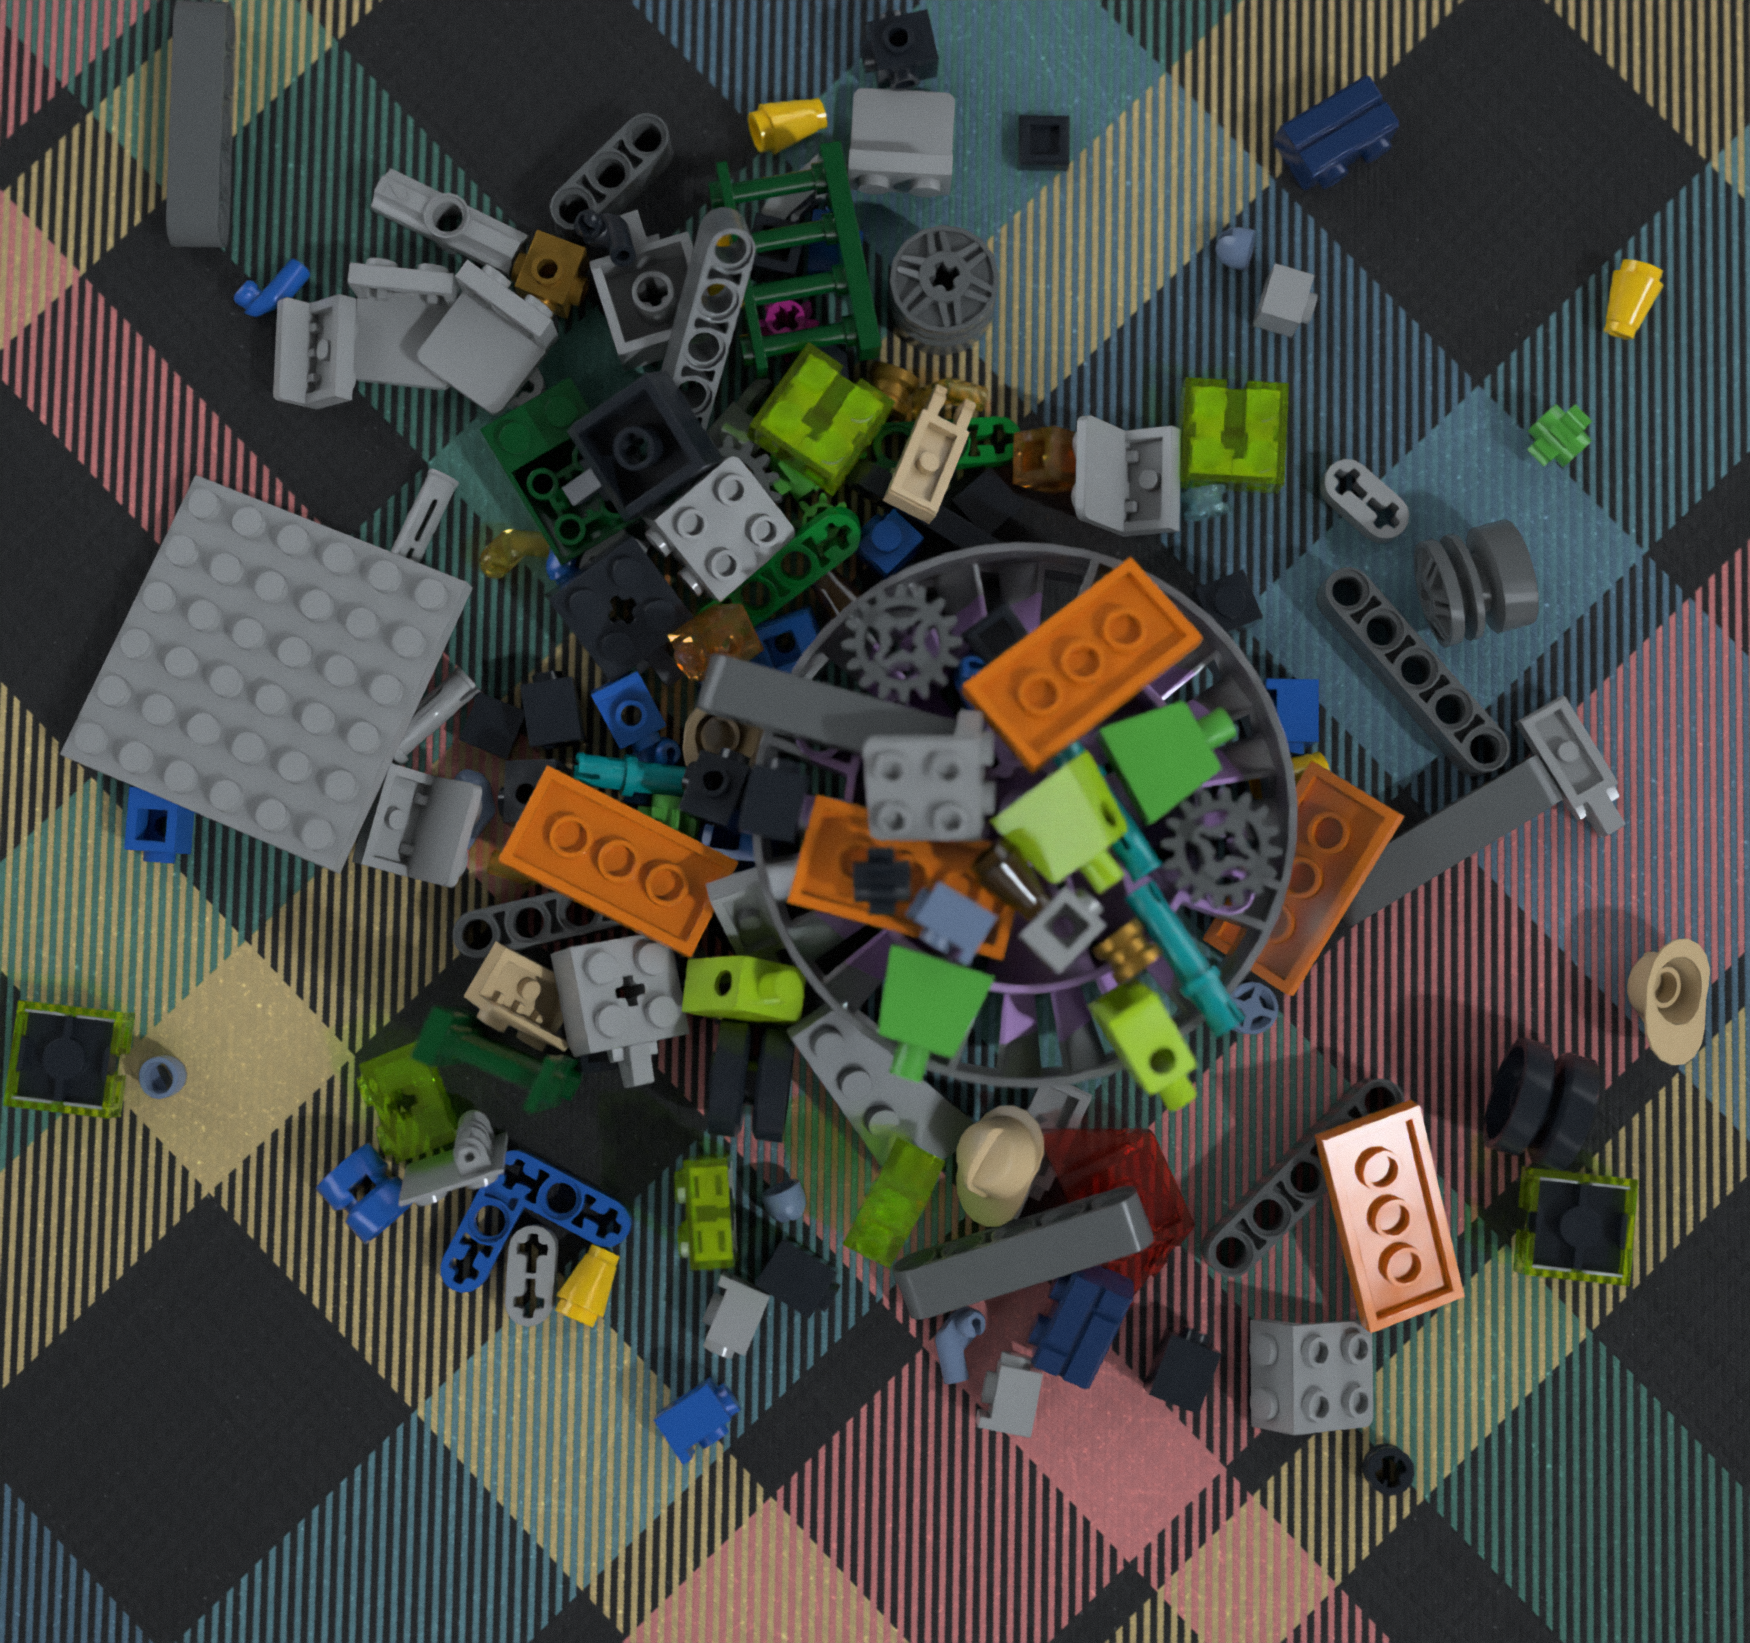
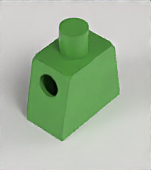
M1181 701L1106 726L1099 730L1094 737L1143 826L1146 827L1162 817L1221 770L1220 763L1212 749L1236 737L1237 732L1230 717L1222 707L1195 720L1188 705Z
M892 944L889 952L878 1028L879 1035L899 1041L889 1073L921 1083L931 1052L954 1058L992 985L994 977Z

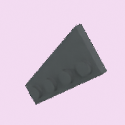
M827 1002L786 1030L898 1191L956 1152L960 1137L969 1126L977 1122L925 1079L922 1078L921 1083H917L890 1074L889 1071L895 1055L864 1036L841 1017Z

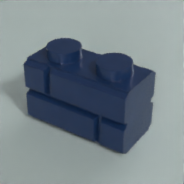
M1365 75L1281 125L1273 141L1285 163L1289 164L1290 171L1303 190L1306 191L1318 183L1323 189H1326L1344 178L1349 173L1346 166L1361 157L1367 164L1385 154L1392 147L1390 140L1397 131L1399 123L1387 102L1383 101L1382 94L1371 77Z
M1101 1265L1054 1278L1048 1293V1298L1054 1300V1303L1047 1316L1041 1313L1037 1314L1026 1340L1027 1343L1033 1345L1031 1357L1033 1366L1053 1376L1059 1375L1063 1380L1080 1388L1090 1389L1133 1300L1134 1282L1115 1271L1103 1269Z

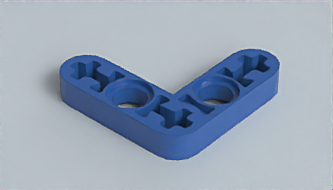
M521 1149L507 1151L505 1164L513 1165L519 1159L525 1163L523 1172L535 1180L539 1179L541 1170L549 1173L550 1177L540 1186L536 1201L528 1197V1194L534 1187L525 1182H518L513 1187L506 1184L508 1180L506 1172L498 1175L497 1180L493 1183L479 1188L443 1256L440 1266L441 1277L449 1288L461 1293L471 1292L483 1285L490 1276L525 1208L602 1247L615 1246L628 1236L633 1225L632 1213L621 1200L528 1151ZM556 1183L569 1184L576 1193V1204L567 1213L556 1212L548 1204V1191ZM587 1194L596 1198V1202L591 1205L590 1209L600 1214L607 1213L610 1208L618 1212L616 1221L622 1225L620 1232L612 1230L606 1236L601 1235L598 1232L601 1224L589 1216L584 1217L583 1226L574 1222V1218L584 1209ZM484 1206H496L505 1216L504 1228L497 1235H486L477 1226V1214ZM466 1233H468L477 1243L493 1246V1250L490 1255L486 1250H480L473 1262V1267L479 1270L478 1277L470 1275L464 1281H461L457 1278L459 1269L453 1265L454 1258L462 1260L469 1254L473 1243L463 1241Z

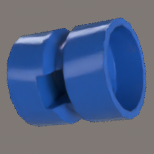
M366 1143L347 1157L316 1187V1190L335 1211L346 1210L348 1215L345 1223L364 1244H367L383 1232L413 1204L400 1207L398 1201L403 1180L399 1176L388 1177L386 1175L388 1163L370 1143ZM369 1178L376 1187L358 1202L351 1193Z

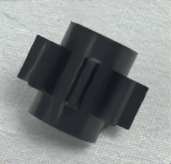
M894 847L868 848V861H853L854 903H869V915H896V902H910V861L895 860Z

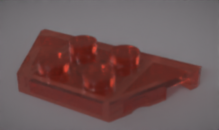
M1042 1128L1044 1153L1067 1203L1123 1186L1135 1187L1153 1232L1154 1241L1139 1252L1099 1264L1105 1270L1110 1269L1130 1278L1134 1282V1297L1150 1275L1153 1278L1156 1277L1167 1263L1170 1251L1176 1246H1180L1196 1226L1154 1133L1149 1128ZM1133 1301L1131 1302L1127 1312L1134 1305Z

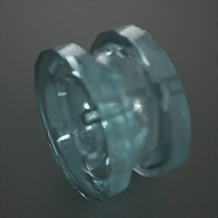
M1224 484L1201 486L1180 494L1181 502L1186 503L1188 506V511L1184 513L1185 521L1207 520L1230 512V505L1222 500V495L1227 492L1226 486Z

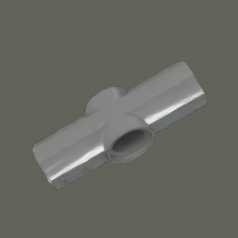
M391 168L388 173L382 175L374 190L371 209L375 213L434 241L444 252L459 253L484 266L488 264L510 279L518 255L521 252H527L530 238L527 234L467 206L466 202L458 195L451 193L442 194ZM457 215L463 218L458 229L452 232L439 230L440 223L446 217Z

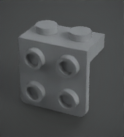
M873 88L858 89L853 97L851 149H849L848 164L850 190H859L860 192L873 195L896 192L910 193L918 197L950 196L955 110L953 96L943 92L893 91L891 89Z
M368 258L366 264L350 262L347 283L357 296L356 319L358 321V333L354 345L356 380L436 390L448 389L450 387L448 383L421 365L417 353L463 292L454 273H449L446 267L429 263L419 264L417 270L398 268L395 262L382 258Z
M467 260L455 275L463 292L420 347L417 357L421 365L489 414L497 416L505 411L557 342L559 336L553 321L550 319L553 312L545 304L530 294L523 300L508 289L511 282L498 270L488 264L481 270Z
M1092 415L1080 416L1077 421V432L1074 434L1072 442L1073 453L1076 458V483L1072 488L1071 499L1077 518L1123 537L1179 532L1181 430L1171 425L1125 431Z
M734 456L724 458L722 462L717 464L669 506L659 504L641 516L650 527L645 532L650 543L664 557L671 553L683 569L677 575L685 586L696 597L703 593L705 596L719 602L769 561L776 552L795 536V529L741 459Z
M960 711L954 736H871L866 740L863 754L869 831L873 838L877 840L981 841L986 815H995L996 783L995 781H986L985 765H993L994 736L993 731H984L983 711Z
M391 763L361 827L352 862L453 888L467 866L468 843L473 826L478 822L482 812V787L470 782L432 776Z
M1272 1319L1250 1320L1251 1427L1290 1435L1363 1428L1368 1427L1372 1423V1333H1369L1361 1326L1359 1319L1306 1324Z

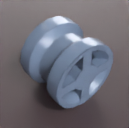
M1240 983L1231 993L1230 997L1239 1010L1241 1009L1246 1019L1232 1028V1030L1242 1034L1265 1032L1274 1024L1278 1016L1279 1006L1276 996L1270 988L1261 983Z

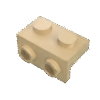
M495 941L463 997L480 1008L476 1017L492 1028L504 1033L508 1025L519 1030L516 1034L518 1039L543 1052L547 1044L565 1052L568 1047L567 1040L557 1034L563 1023L554 971Z

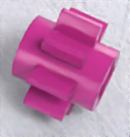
M792 300L764 305L767 314L766 320H759L762 336L791 331L789 328H793L795 325L797 328L794 330L819 326V321L809 319L813 313L809 300L801 305ZM783 324L786 326L779 330V327ZM793 353L783 354L786 362L791 361Z

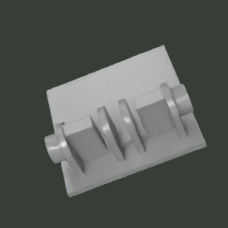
M469 1110L462 1114L458 1122L454 1149L406 1165L398 1201L400 1207L416 1202L417 1206L429 1205L444 1198L447 1191L466 1185L468 1189H478L497 1180L498 1175L504 1173L508 1142L507 1132L494 1135L489 1118L482 1111Z

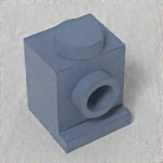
M941 882L937 883L933 892L922 887L905 916L923 928L919 938L945 954H948L952 946L962 951L956 961L965 967L970 963L997 918L991 912Z

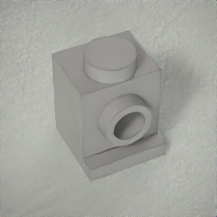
M1064 887L1051 900L1049 905L1016 937L1054 974H1061L1104 929L1106 924L1098 917L1104 910L1082 888L1079 887L1073 893L1070 889ZM1059 917H1066L1073 924V933L1068 938L1058 937L1053 930L1054 922Z
M724 1270L717 1285L727 1289L725 1295L722 1296L714 1292L702 1319L703 1323L711 1326L703 1347L717 1355L732 1359L734 1352L745 1356L771 1295L757 1287L755 1283Z
M1002 1351L1001 1357L997 1362L996 1372L986 1371L981 1402L989 1404L988 1411L977 1409L976 1422L979 1428L1031 1438L1043 1373L1040 1369L1032 1366L1030 1356Z

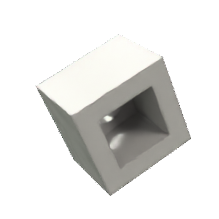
M1275 263L1266 279L1253 326L1292 337L1300 323L1309 324L1318 294L1310 292L1315 275Z

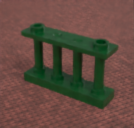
M841 140L820 144L818 162L811 163V169L731 183L727 161L717 162L716 180L708 182L713 210L719 207H729L736 210L735 204L815 190L816 195L825 194L828 213L821 214V220L751 232L750 234L756 247L755 254L825 241L826 246L835 245L839 263L831 265V271L751 285L749 275L741 304L747 334L739 335L744 367L754 365L756 380L767 379L768 365L766 357L845 343L847 348L855 346L858 361L879 358L882 343ZM727 234L729 245H732L739 235ZM835 292L837 297L845 296L849 315L841 316V322L767 336L761 335L756 306Z
M433 1006L410 1056V1059L428 1067L465 1064L466 1062L531 1092L523 1109L531 1113L558 1107L562 1099L571 1101L584 1074L576 1070L579 1058L574 1057L572 1054L546 1057L545 1061L487 1036L488 1030L482 1028L483 1022L476 1017L478 1012L464 1007Z

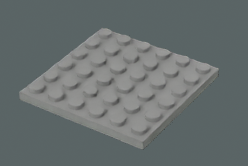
M195 475L60 755L340 874L473 588L466 581Z

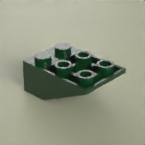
M571 377L566 378L480 429L561 566L642 519V517L624 522L612 501L604 502L600 494H597L581 505L573 506L562 488L585 472L579 462L584 457L567 430L591 412Z

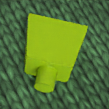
M1087 750L990 821L1012 845L1017 844L1023 856L1051 883H1058L1079 868L1095 891L1100 894L1125 875L1106 848L1128 831L1127 823L1092 756Z
M748 956L688 959L681 1012L720 1020L723 1018L748 1021L751 1026L765 1029L770 1024L781 1026L799 1022L801 1018L806 977L799 967ZM719 982L720 984L732 982L729 992L725 996H721Z
M1132 977L1086 1005L1134 1082L1148 1095L1158 1093L1169 1111L1184 1107L1197 1096V1092L1186 1076V1073L1196 1067V1061L1156 992L1135 977Z

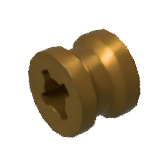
M872 362L869 370L871 381L869 387L863 391L884 404L880 416L891 420L904 421L909 411L906 404L908 396L916 392L919 379L914 374L898 366L885 362Z
M1136 917L1092 949L1098 959L1107 960L1113 968L1112 977L1119 986L1135 976L1163 953L1157 944L1148 943L1142 935L1143 925Z

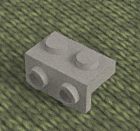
M337 294L312 303L288 297L278 300L273 388L275 400L313 409H321L352 400V391L356 382L354 345L358 333L356 298Z

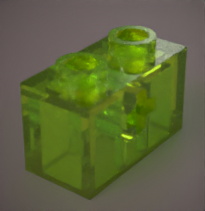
M417 1041L358 1064L363 1075L357 1078L359 1092L367 1107L375 1106L381 1125L376 1127L378 1141L385 1155L390 1156L393 1154L396 1163L407 1161L454 1142L458 1130V1119L438 1068L428 1067L410 1059ZM401 1090H403L405 1095L415 1094L418 1104L411 1107L413 1117H411L408 1111L399 1112L396 1103L403 1099Z
M897 1137L866 1193L842 1245L890 1269L924 1210L945 1161Z

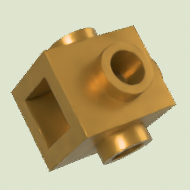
M537 230L528 253L521 252L518 255L512 270L511 281L515 282L514 287L517 295L524 300L530 294L545 304L553 314L568 319L573 305L578 307L582 305L589 288L590 278L585 276L589 267L586 248Z

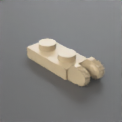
M936 384L924 409L914 423L882 500L928 524L931 523L939 510L970 432L966 430L976 407V403L965 398L954 413L953 423L939 417L938 413L946 400L948 390L939 384Z

